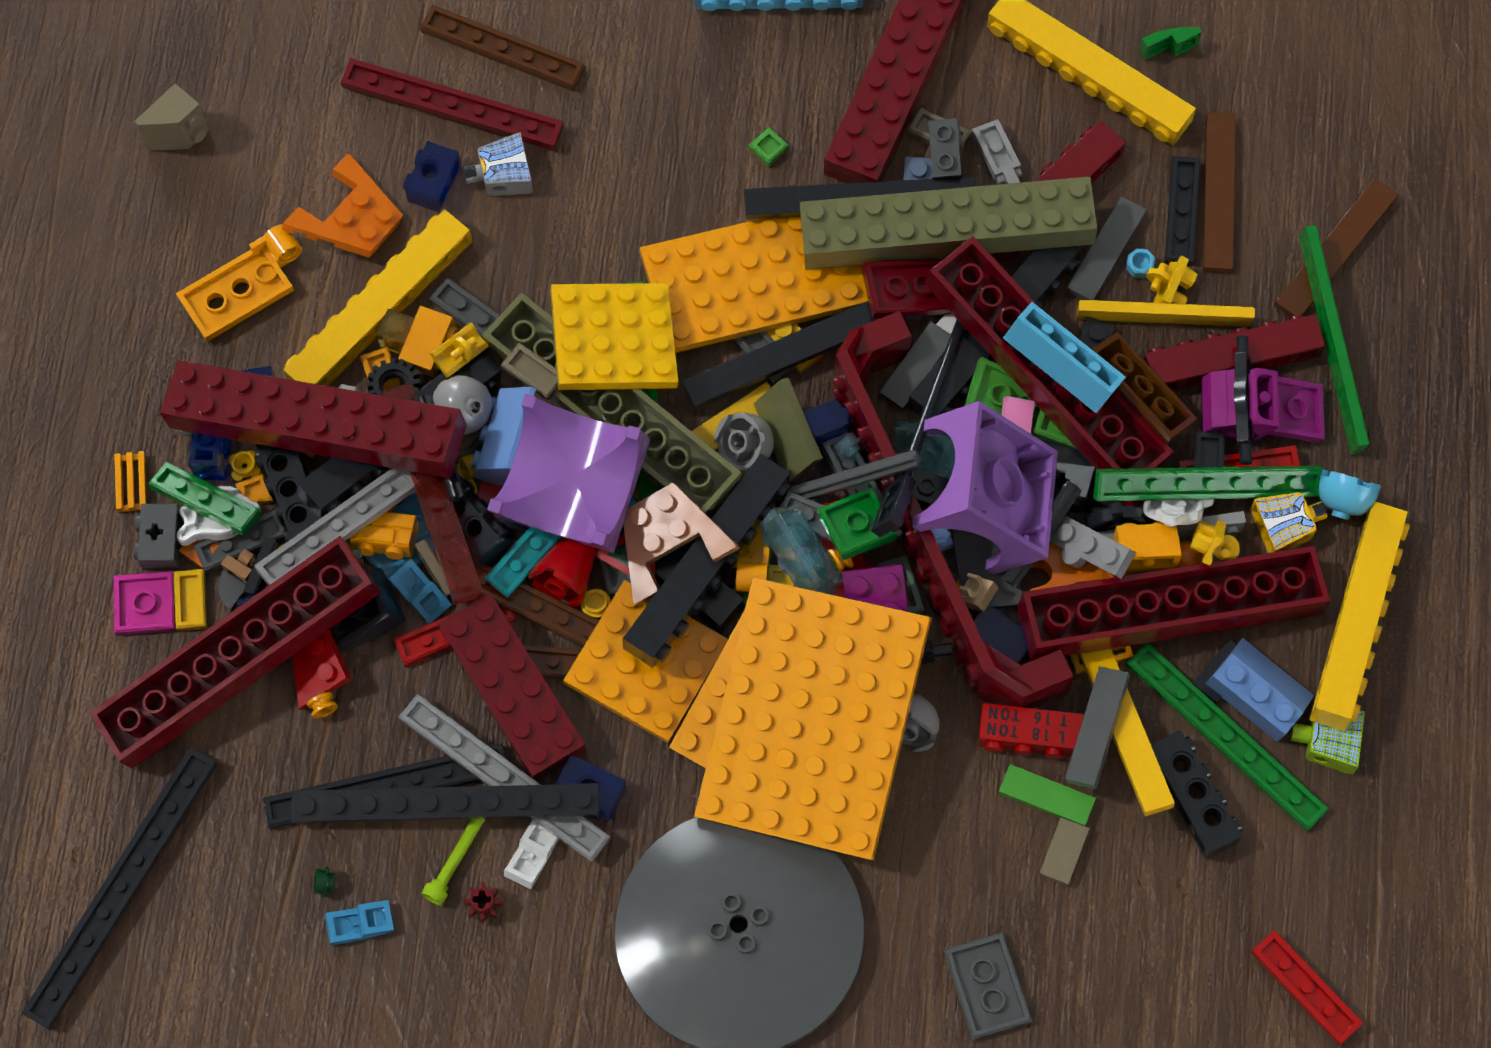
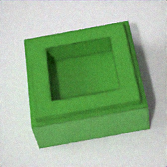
M768 127L749 144V150L767 167H770L789 150V145Z

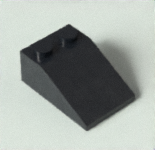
M363 565L381 593L329 629L340 654L378 638L406 621L386 575L381 568Z

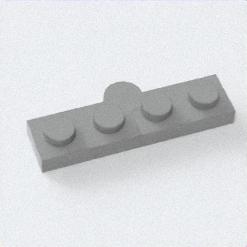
M1067 516L1064 517L1050 538L1051 543L1063 549L1061 557L1067 565L1079 568L1088 561L1120 579L1124 576L1136 554L1130 548Z

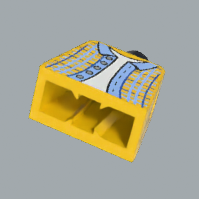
M1300 492L1254 499L1250 508L1267 553L1291 550L1310 541L1317 531L1315 522L1327 519V511L1324 504L1318 502L1307 506L1304 496Z

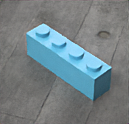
M1033 302L1019 315L1003 337L1004 340L1095 413L1099 411L1125 379L1122 373Z

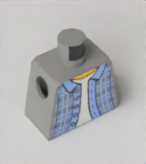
M516 133L479 147L477 150L480 164L464 167L467 184L484 181L486 192L489 196L533 193L521 133Z

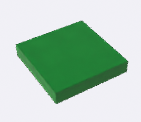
M872 487L817 509V515L842 561L897 539L896 531H891L882 537H878L871 531L881 505Z

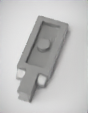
M997 119L973 128L971 134L997 184L1020 183L1018 178L1022 177L1021 164L1000 121Z

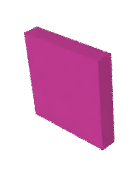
M173 571L113 576L114 633L116 636L176 631Z

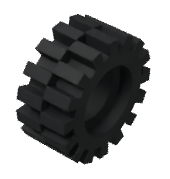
M390 358L391 363L386 364L385 360L380 361L381 367L375 365L372 368L374 373L369 372L368 375L369 382H367V388L370 394L407 400L422 388L417 370H414V366L411 363L406 365V361L403 359L396 363L395 358ZM392 378H400L405 382L406 388L400 395H387L383 390L386 381Z

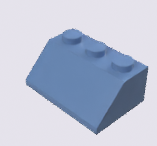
M500 388L498 397H492L493 408L490 424H485L482 427L479 441H483L484 444L481 452L475 451L471 468L476 469L475 479L503 487L514 462L523 425V407L521 404L525 394L535 396L536 388Z
M1244 638L1239 641L1205 683L1276 742L1287 734L1314 697L1311 692Z

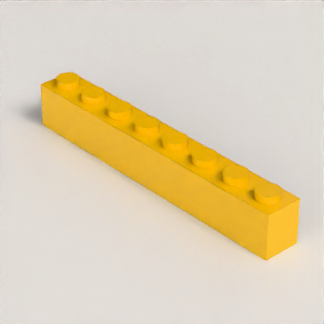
M999 0L989 12L987 27L995 36L1007 39L1017 50L1032 55L1042 66L1054 69L1064 80L1076 83L1083 88L1085 93L1092 97H1098L1111 110L1115 112L1120 111L1129 117L1135 125L1145 127L1151 131L1160 141L1168 142L1174 146L1193 121L1196 110L1194 106L1028 1Z
M445 209L439 215H434L419 235L416 234L410 238L406 248L399 255L395 254L389 259L386 268L379 275L375 274L369 279L366 288L359 295H353L348 300L346 307L339 314L333 315L327 321L326 327L318 335H313L298 355L295 354L288 359L283 369L286 379L329 386L472 243L470 230Z
M1375 501L1366 515L1310 715V721L1345 731L1350 721L1355 723L1361 707V705L1356 704L1358 695L1363 696L1368 679L1363 677L1365 669L1370 670L1375 656V652L1370 651L1372 642L1377 644L1382 630V626L1377 625L1379 617L1384 618L1389 600L1384 599L1386 591L1391 592L1396 575L1391 573L1393 565H1399L1403 549L1398 548L1400 540L1405 541L1410 524L1405 523L1408 511Z

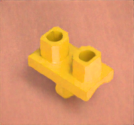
M1180 256L1178 262H1170L1169 265L1160 263L1158 269L1150 268L1148 270L1146 278L1152 282L1150 289L1157 292L1153 303L1186 304L1187 296L1176 290L1178 285L1188 289L1192 287L1198 274L1187 267L1189 259Z
M471 322L429 354L447 378L489 347V345L481 338Z
M1219 519L1215 526L1202 520L1199 521L1192 534L1193 539L1190 548L1203 553L1202 562L1211 565L1214 554L1219 560L1236 558L1240 551L1238 540L1231 535H1224L1226 523Z

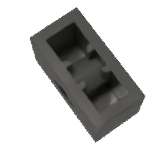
M958 119L929 121L932 178L964 177L961 129Z
M177 503L141 504V513L136 514L135 519L136 531L139 532V542L134 543V559L138 560L143 570H179L180 544L176 534L182 527V518Z

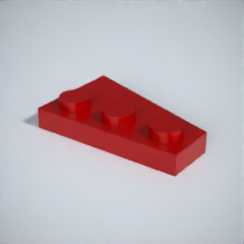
M330 630L292 655L298 709L306 710L308 708L307 702L313 697L324 692L332 693L352 680Z

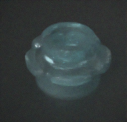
M852 432L847 434L833 446L838 452L837 456L844 455L846 459L860 449L857 443L861 438H856Z

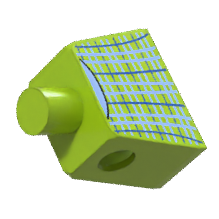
M1359 711L1356 722L1350 721L1345 731L1310 721L1309 725L1295 723L1291 728L1290 741L1307 744L1305 756L1307 760L1353 775L1359 766L1365 711Z

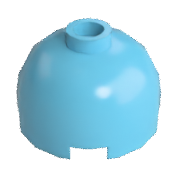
M1323 469L1318 491L1322 503L1333 510L1332 516L1349 520L1350 515L1361 516L1369 512L1371 506H1373L1378 498L1381 486L1372 482L1370 484L1356 477Z

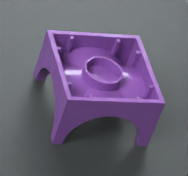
M525 394L521 404L523 407L522 432L515 459L501 491L495 498L490 499L487 510L501 519L614 553L650 438L640 428L630 425L629 427L618 426L594 420L551 405L535 396Z
M980 401L926 419L923 431L931 436L936 434L950 436L955 449V463L950 480L942 494L928 509L913 516L912 527L920 532L932 529H957L972 532L991 540L999 547L992 557L986 559L985 570L992 575L1047 559L1058 451Z

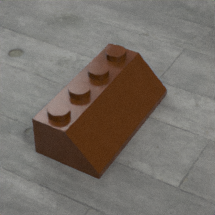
M1118 332L1092 348L1095 353L1125 376V379L1116 390L1167 445L1174 442L1197 420V417Z

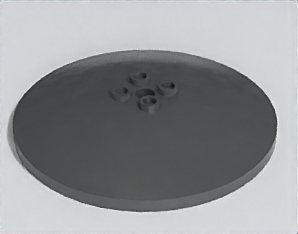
M695 817L671 829L659 838L634 866L622 890L617 907L615 944L622 975L634 1000L646 1016L671 1037L693 1048H785L804 1039L821 1027L845 1000L854 983L862 958L864 918L861 901L854 881L844 863L834 851ZM735 918H743L748 923L747 929L742 933H735L730 928L731 921Z

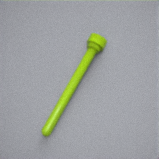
M471 819L437 879H432L431 883H426L421 892L425 899L438 906L443 905L448 897L446 893L449 889L447 884L485 819Z

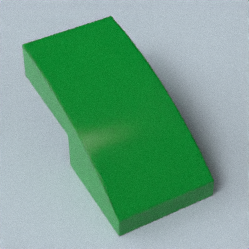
M1179 27L1150 34L1141 39L1139 53L1144 61L1167 49L1170 50L1173 57H1176L1198 46L1202 31L1198 27Z

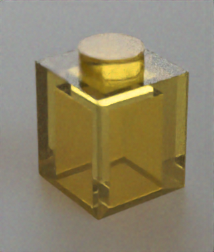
M387 309L376 333L380 347H388L390 351L400 354L415 318Z

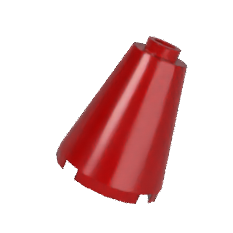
M561 538L532 568L528 575L529 579H534L531 585L533 588L557 600L569 601L567 605L571 607H578L585 598L595 561V554L598 549Z

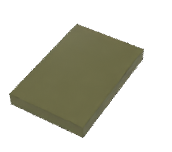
M790 379L779 380L754 403L759 417L763 418L770 426L774 436L773 451L780 467L790 472L789 482H793L823 458Z

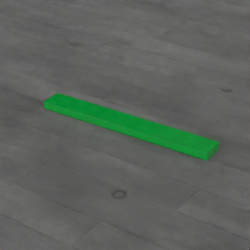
M1316 225L1306 226L1298 238L1351 455L1361 454L1370 444L1318 229Z
M1321 466L1096 469L1093 498L1096 501L1262 498L1297 492L1302 493L1304 497H1320L1318 489L1324 468Z
M1146 643L1127 662L1126 666L1303 830L1308 832L1329 810L1326 805L1149 643Z

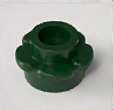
M328 866L325 869L316 868L314 874L313 893L323 894V897H326L327 891L333 892L335 873H329Z

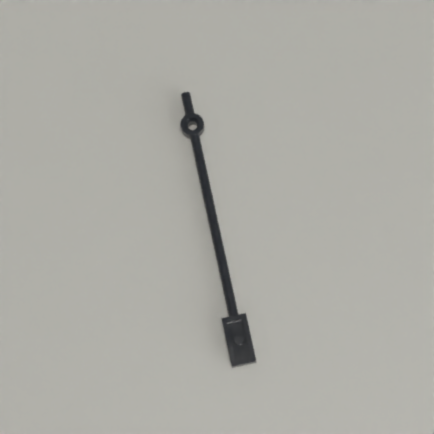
M957 319L908 451L915 450L919 454L927 432L923 431L924 421L932 418L965 331V327ZM913 469L899 473L897 480L887 486L871 529L878 537H882L891 531H897L904 523L905 518L903 515L913 498L912 491L916 483L911 478Z

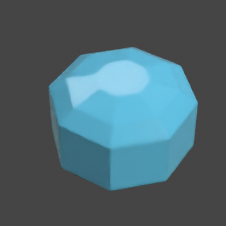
M1137 248L1128 254L1126 270L1133 277L1144 279L1148 270L1154 268L1155 257L1149 250Z

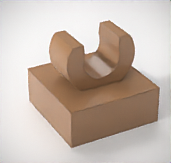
M244 549L237 560L227 555L222 561L221 566L223 570L246 584L256 562L255 555Z

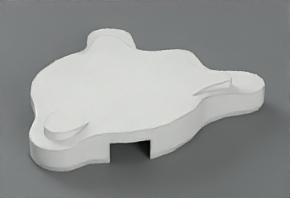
M231 486L217 487L260 509L258 503L250 501L240 493L239 489ZM185 506L179 510L180 516L184 521V525L176 534L180 545L186 546L202 539L227 540L238 535V533Z
M1214 499L1144 500L1143 512L1149 518L1160 521L1166 526L1191 525L1201 521L1203 510L1206 507L1212 506Z

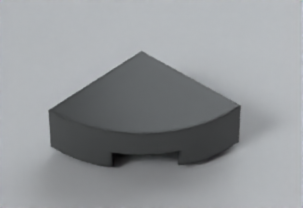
M223 570L218 582V592L225 607L232 612L245 596L243 590L246 584Z

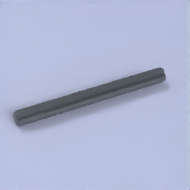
M911 450L793 486L789 491L811 500L918 468L922 459L917 451Z

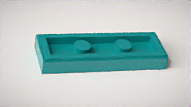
M529 527L485 577V580L507 599L529 575L532 568L561 537Z

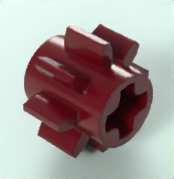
M482 882L481 888L476 890L469 887L471 897L470 899L463 900L464 905L472 906L467 913L469 918L478 915L481 923L485 922V917L492 916L496 919V907L503 906L502 900L494 899L499 893L498 889L495 887L489 891L485 882ZM482 897H487L489 903H485L484 908H479L478 903L481 902Z

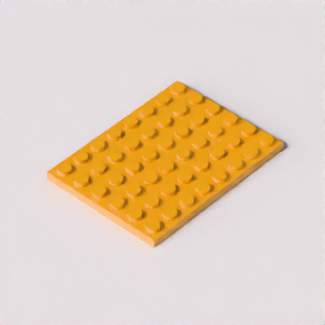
M753 577L694 817L874 860L932 618Z

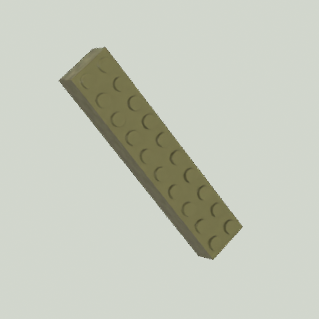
M1090 177L800 202L805 269L863 265L864 262L944 258L972 236L988 253L1092 245L1095 244L1097 234Z
M521 292L482 336L489 345V348L503 360L508 357L518 343H521L557 369L553 318ZM640 389L557 390L551 397V400L562 409L613 425L629 427L630 425L640 428L650 438L640 474L660 490L671 483L677 484L710 519L714 517L743 478L742 473Z

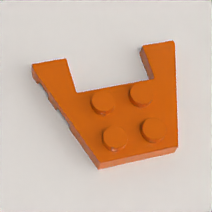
M347 153L333 168L332 176L352 188L353 191L324 222L298 206L283 222L282 230L288 233L297 231L306 234L307 239L314 241L322 239L334 243L336 248L370 258L402 222L403 214L356 160Z

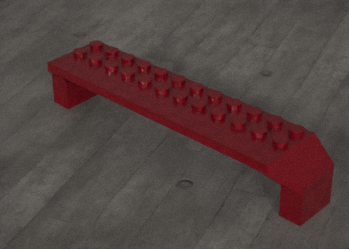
M900 311L850 330L836 354L835 377L832 378L834 385L832 395L837 405L842 404L846 414H843L845 424L849 431L854 430L858 438L855 440L857 450L861 456L866 455L869 463L896 455L865 388L872 373L902 362L910 350L912 336ZM899 473L877 480L883 497L887 486L897 480ZM912 491L913 498L906 507L903 515L905 520L900 527L905 540L903 548L908 559L913 558L917 565L915 574L920 585L925 584L930 593L927 595V600L932 611H938L942 619L939 621V625L944 637H950L954 645L953 657L958 665L962 664L967 673L964 674V680L970 691L975 690L978 699L988 703L1024 708H1034L1068 694L1074 676L1061 649L1020 665L982 640L932 531L920 532L912 527L913 516L922 512Z

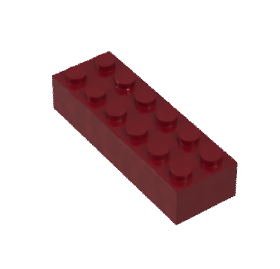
M491 593L438 623L444 639L533 780L539 781L586 752L585 743Z

